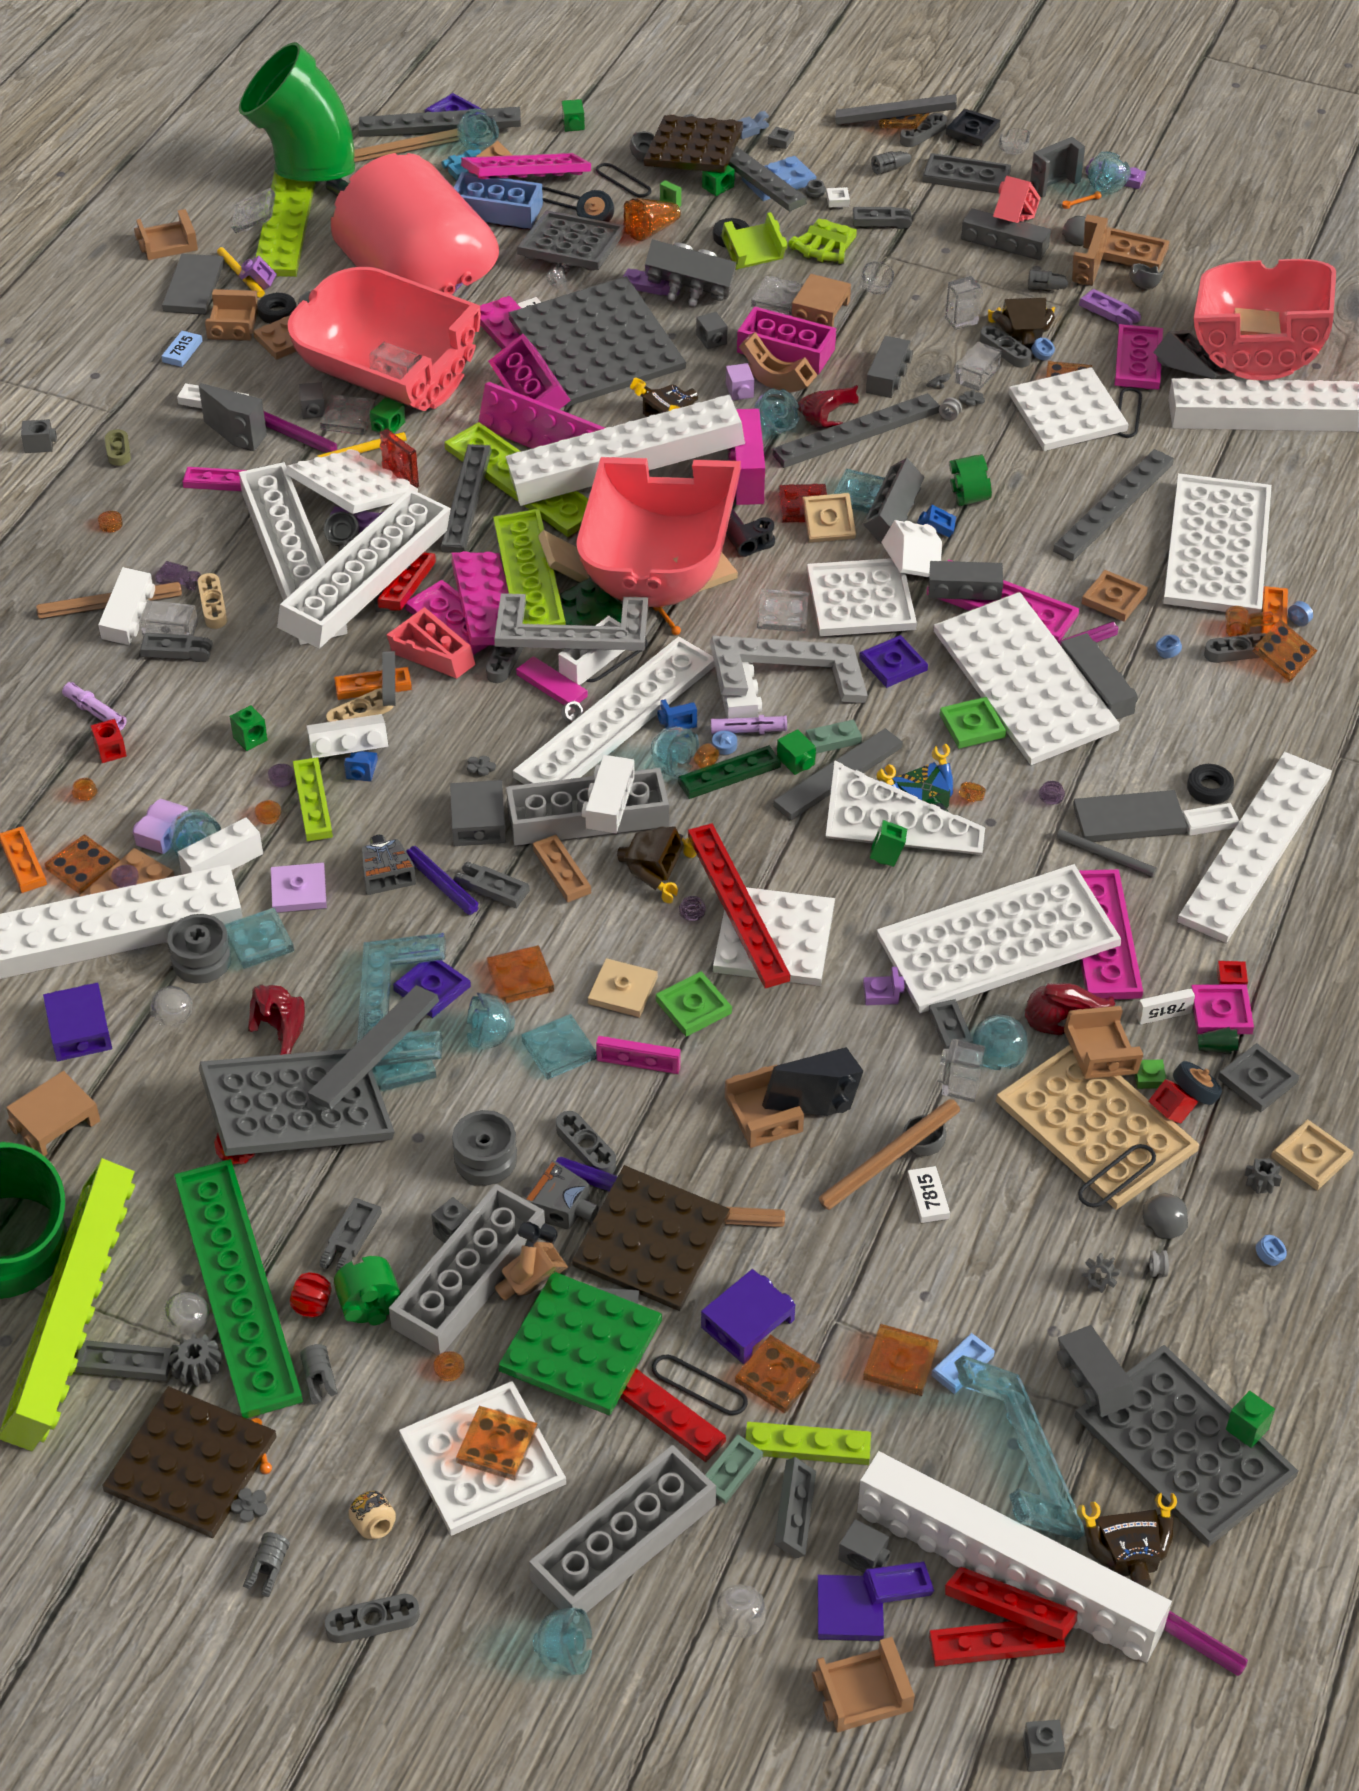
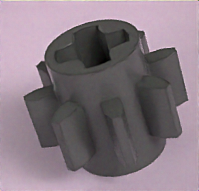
M1255 1158L1253 1166L1247 1165L1245 1176L1248 1177L1246 1186H1251L1257 1194L1267 1192L1272 1194L1274 1186H1280L1282 1176L1279 1175L1281 1167L1276 1166L1269 1158L1259 1160Z
M1099 1253L1096 1262L1090 1258L1085 1262L1090 1270H1085L1082 1276L1088 1277L1090 1282L1088 1288L1093 1286L1099 1287L1100 1292L1103 1293L1107 1284L1113 1288L1116 1286L1117 1281L1113 1276L1119 1275L1121 1269H1115L1113 1265L1114 1257L1110 1260L1103 1259L1102 1253ZM1098 1268H1101L1102 1273H1107L1105 1278H1102L1101 1273H1096Z

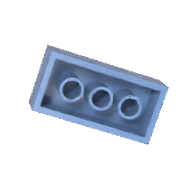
M461 172L454 186V189L485 222L532 229L543 206L541 183L492 176L489 179H480L476 174Z

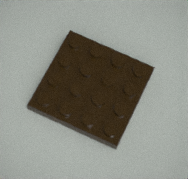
M664 115L644 157V166L725 173L743 131V121Z
M624 1165L576 1252L572 1265L628 1290H638L640 1295L680 1311L730 1215V1208Z
M168 1386L103 1483V1490L110 1495L214 1538L232 1510L231 1505L233 1501L238 1500V1493L247 1486L260 1465L263 1455L267 1454L277 1438L276 1430Z

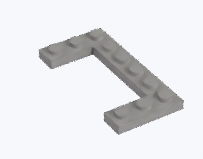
M501 593L494 638L495 646L506 648L645 650L648 597H623L621 627L523 624L526 595Z
M728 636L711 637L710 646L722 695L746 696L748 685L742 662L832 667L841 702H866L868 695L853 645Z

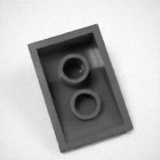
M1189 330L1169 331L1153 352L1158 357L1159 363L1165 367L1213 379L1232 377L1234 373L1216 365L1209 358L1203 346L1200 345L1199 340Z
M200 383L199 392L204 422L233 446L255 451L267 436L262 399Z

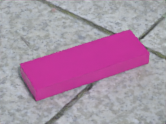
M187 467L182 481L183 488L242 491L239 472L247 470Z
M534 656L516 669L517 676L563 705L571 701L580 703L588 697V690Z
M598 1036L597 1061L679 1074L681 1049Z

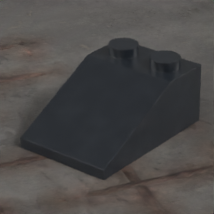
M847 1047L774 1066L762 1106L764 1109L785 1111L800 1106L804 1114L822 1116L844 1113L851 1109L863 1069Z

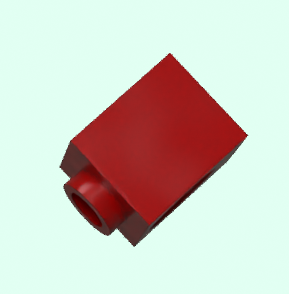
M115 719L90 725L94 745L102 763L127 757L124 740Z
M1167 1079L1163 1081L1148 1100L1167 1119L1182 1123L1199 1102L1188 1095L1177 1083Z

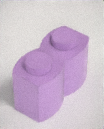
M158 799L149 806L146 816L134 825L133 835L136 845L165 854L174 844L176 837L180 836L189 824L188 807L164 799Z

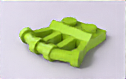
M818 218L813 226L810 225L807 233L800 237L793 236L789 240L788 246L792 250H798L806 258L814 257L820 262L839 261L838 264H844L845 250L856 238L857 229ZM821 244L826 245L823 249L817 250ZM835 248L840 249L839 253H834L832 251Z

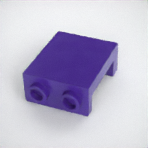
M98 982L43 994L57 1062L113 1049Z
M752 1268L701 1311V1328L744 1365L752 1358L753 1347L784 1320L789 1324L795 1320L796 1305L786 1293L782 1294L766 1276L758 1274Z

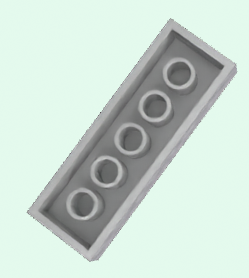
M654 768L634 771V781L617 833L652 829L661 826L668 827L669 803L661 769ZM594 776L506 787L507 809L514 846L532 844L553 835H557L560 840L612 834L610 832L586 829V818L582 817L583 804L589 801L590 783H595Z
M495 1184L389 1307L391 1328L436 1355L441 1356L495 1292V1286L506 1278L502 1273V1269L520 1255L521 1246L525 1245L527 1240L518 1235L521 1224L529 1221L541 1229L545 1223L544 1210Z
M674 1445L670 1446L529 1561L530 1580L574 1624L716 1505V1485Z

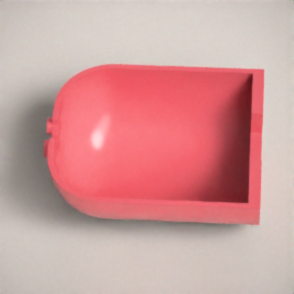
M393 153L367 163L349 179L350 183L344 191H340L335 201L336 209L334 217H331L333 240L356 267L381 269L452 295L457 284L463 283L466 286L472 284L486 275L497 261L499 246L490 227L430 162L418 155L411 153L397 155Z
M1280 259L1274 268H1266L1261 260L1232 262L1207 270L1200 279L1194 313V327L1200 345L1203 346L1209 358L1216 365L1235 373V376L1241 378L1274 380L1293 374L1294 371L1314 360L1329 338L1334 315L1336 269L1328 263L1317 260ZM1235 308L1279 312L1281 334L1241 335L1240 313H1234Z
M353 267L333 273L312 290L309 295V303L303 300L291 313L288 320V331L297 353L314 369L411 407L426 411L428 408L435 409L442 405L454 393L462 381L464 366L467 361L471 362L476 345L473 344L475 332H479L481 312L480 305L387 271L372 267Z
M601 457L577 537L578 554L583 567L591 579L602 590L620 601H623V597H648V607L674 605L699 592L713 576L720 560L740 476L741 461L693 460L694 478L650 477L647 458ZM678 557L677 563L673 560V558Z

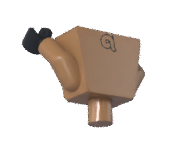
M529 1221L521 1224L518 1235L527 1239L526 1243L521 1246L520 1255L502 1269V1273L506 1278L495 1286L496 1291L503 1300H507L515 1293L518 1295H529L544 1285L551 1274L555 1272L561 1273L568 1268L553 1246L558 1236L554 1227L544 1223L540 1229L539 1226ZM538 1238H539V1239L544 1240V1241H546V1242H536V1241H537Z

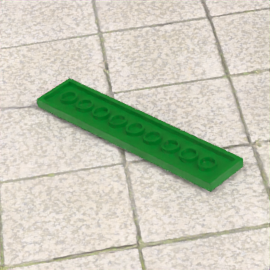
M229 1159L174 1174L242 1417L248 1419L302 1403L303 1398L232 1160Z

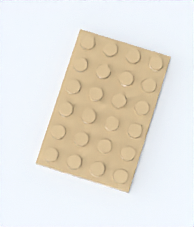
M1070 1045L996 1096V1102L1085 1183L1130 1147L1136 1144H1144L1151 1147L1156 1154L1154 1164L1107 1201L1115 1210L1192 1156L1199 1148L1198 1142L1172 1120L1167 1119L1123 1077L1111 1076L1084 1079ZM1142 1148L1132 1151L1093 1182L1090 1187L1104 1199L1149 1163L1152 1159L1151 1153Z

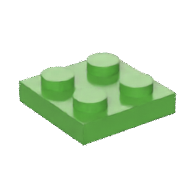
M987 697L940 708L939 715L958 749L1005 738L1006 729Z
M702 971L656 994V1002L685 1037L732 1014L730 1003Z

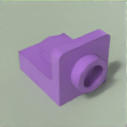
M260 256L252 260L247 259L241 265L242 270L239 274L241 280L250 275L264 290L271 287L276 273Z
M897 967L891 968V976L863 978L865 1004H899V993H904V978L898 975Z

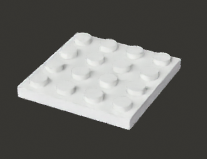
M1092 367L1009 387L1008 394L1043 451L1128 430L1126 419Z
M352 449L346 450V452L332 453L325 457H315L308 461H299L298 463L287 465L286 470L288 476L352 514L395 503L409 489L418 492V488L411 485L408 480L395 476L392 471L383 469L375 461L366 459L358 451Z
M891 558L807 564V575L819 636L916 630L917 621L906 574L898 570Z
M746 887L791 974L790 982L821 986L835 898ZM724 910L713 972L759 978Z
M513 1381L399 1430L400 1437L451 1536L566 1485L564 1473ZM486 1419L493 1422V1428L488 1432L482 1431L479 1427L480 1422ZM501 1425H507L510 1427L511 1432L508 1436L501 1437L497 1434V1428ZM517 1431H526L528 1439L525 1442H517L514 1438ZM471 1449H476L480 1453V1458L474 1462L469 1461L466 1458V1453ZM487 1455H495L498 1462L495 1466L488 1467L484 1464V1458ZM504 1461H513L515 1469L512 1472H504L501 1468Z

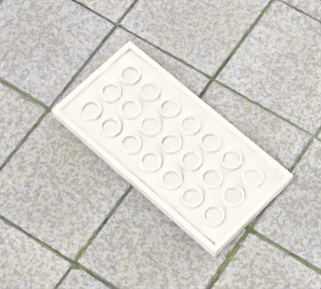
M1178 473L1163 604L1245 615H1261L1272 485Z
M1020 592L934 625V633L981 698H988L1007 734L1030 765L1119 730V722Z
M1075 864L877 929V937L893 966L898 968V975L903 976L904 986L919 1014L929 1011V1005L953 999L958 1001L1121 946L1119 934Z

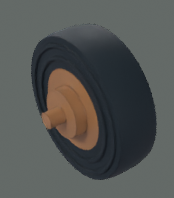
M591 190L579 198L576 211L579 217L610 222L614 215V204L606 192Z
M1183 1061L1174 1070L1173 1078L1188 1095L1201 1103L1212 1105L1222 1093L1220 1085L1206 1068L1202 1069L1191 1062Z

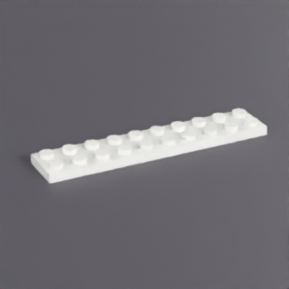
M678 636L513 770V778L523 784L581 778L602 760L603 755L610 754L656 716L657 711L661 710L660 700L666 699L669 705L715 667L713 656Z
M1284 752L1178 917V923L1227 943L1327 784L1332 770Z

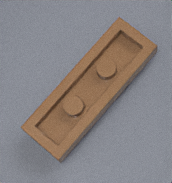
M557 835L533 843L534 853L567 903L591 894V885Z

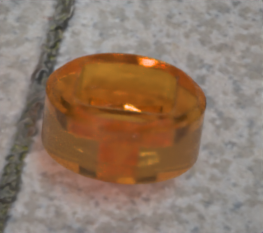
M106 511L98 517L99 527L104 532H116L123 526L122 516L117 511Z
M711 743L704 744L694 755L695 764L700 768L715 764L719 757V750Z
M964 782L960 786L959 795L969 802L984 800L986 789L976 783Z

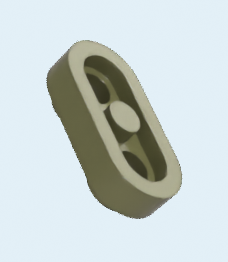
M120 429L109 431L105 435L108 461L112 465L123 466L131 460L128 434Z

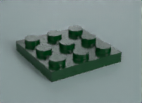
M591 577L559 594L566 625L596 626L608 616L621 623L623 605L613 596L602 590Z

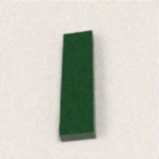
M770 745L678 776V784L688 799H692L781 768V761Z

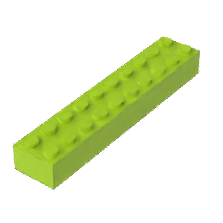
M102 1158L82 1187L0 1427V1440L33 1451L39 1442H45L50 1429L54 1430L59 1421L61 1412H58L57 1408L59 1402H64L70 1387L65 1383L67 1377L73 1375L77 1366L78 1359L74 1358L76 1350L82 1348L87 1333L83 1332L85 1324H89L94 1314L95 1307L91 1306L93 1298L97 1299L103 1286V1282L99 1281L101 1273H106L111 1262V1257L107 1255L109 1249L114 1248L119 1237V1232L115 1230L117 1224L121 1225L125 1218L127 1208L123 1206L125 1200L130 1199L135 1188V1184L131 1183L135 1172Z

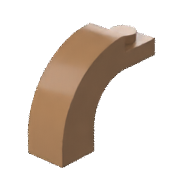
M756 332L750 334L739 346L750 362L748 365L753 377L767 387L781 392H797L807 388L817 376L805 357L795 362H784L775 358L768 351Z

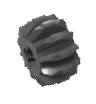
M194 1333L191 1339L188 1340L181 1337L180 1345H172V1355L168 1359L175 1379L181 1378V1382L184 1385L193 1381L198 1387L200 1380L203 1379L210 1383V1374H218L219 1364L222 1361L218 1344L215 1340L209 1341V1337L206 1334L199 1339Z

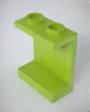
M771 212L767 213L764 224L738 230L735 229L732 221L726 222L723 225L721 237L731 260L736 262V270L783 259L787 249V241L785 237H782L779 223L774 219Z

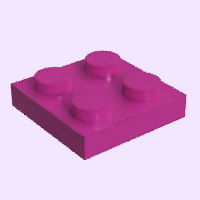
M1247 985L1191 986L1195 995L1193 1012L1197 1034L1229 1026L1230 1029H1237V1034H1253L1254 1023Z

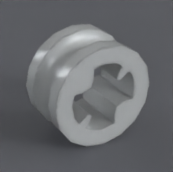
M952 397L946 398L939 407L940 415L949 421L955 420L962 410L961 403Z
M1155 1250L1150 1251L1149 1269L1151 1277H1156L1157 1274H1161L1162 1277L1168 1276L1169 1260L1166 1250H1162L1159 1254Z

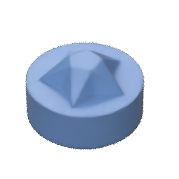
M1038 338L1032 345L1031 350L1036 358L1045 361L1054 354L1055 347L1050 340Z
M1296 601L1289 607L1288 616L1294 624L1305 626L1313 619V611L1305 602Z
M1166 635L1157 641L1156 649L1160 657L1172 658L1180 653L1182 644L1178 636Z
M730 731L715 733L712 737L713 750L722 755L733 753L737 749V736Z
M1265 1235L1256 1244L1257 1255L1268 1265L1276 1266L1286 1258L1287 1251L1285 1245L1273 1235Z

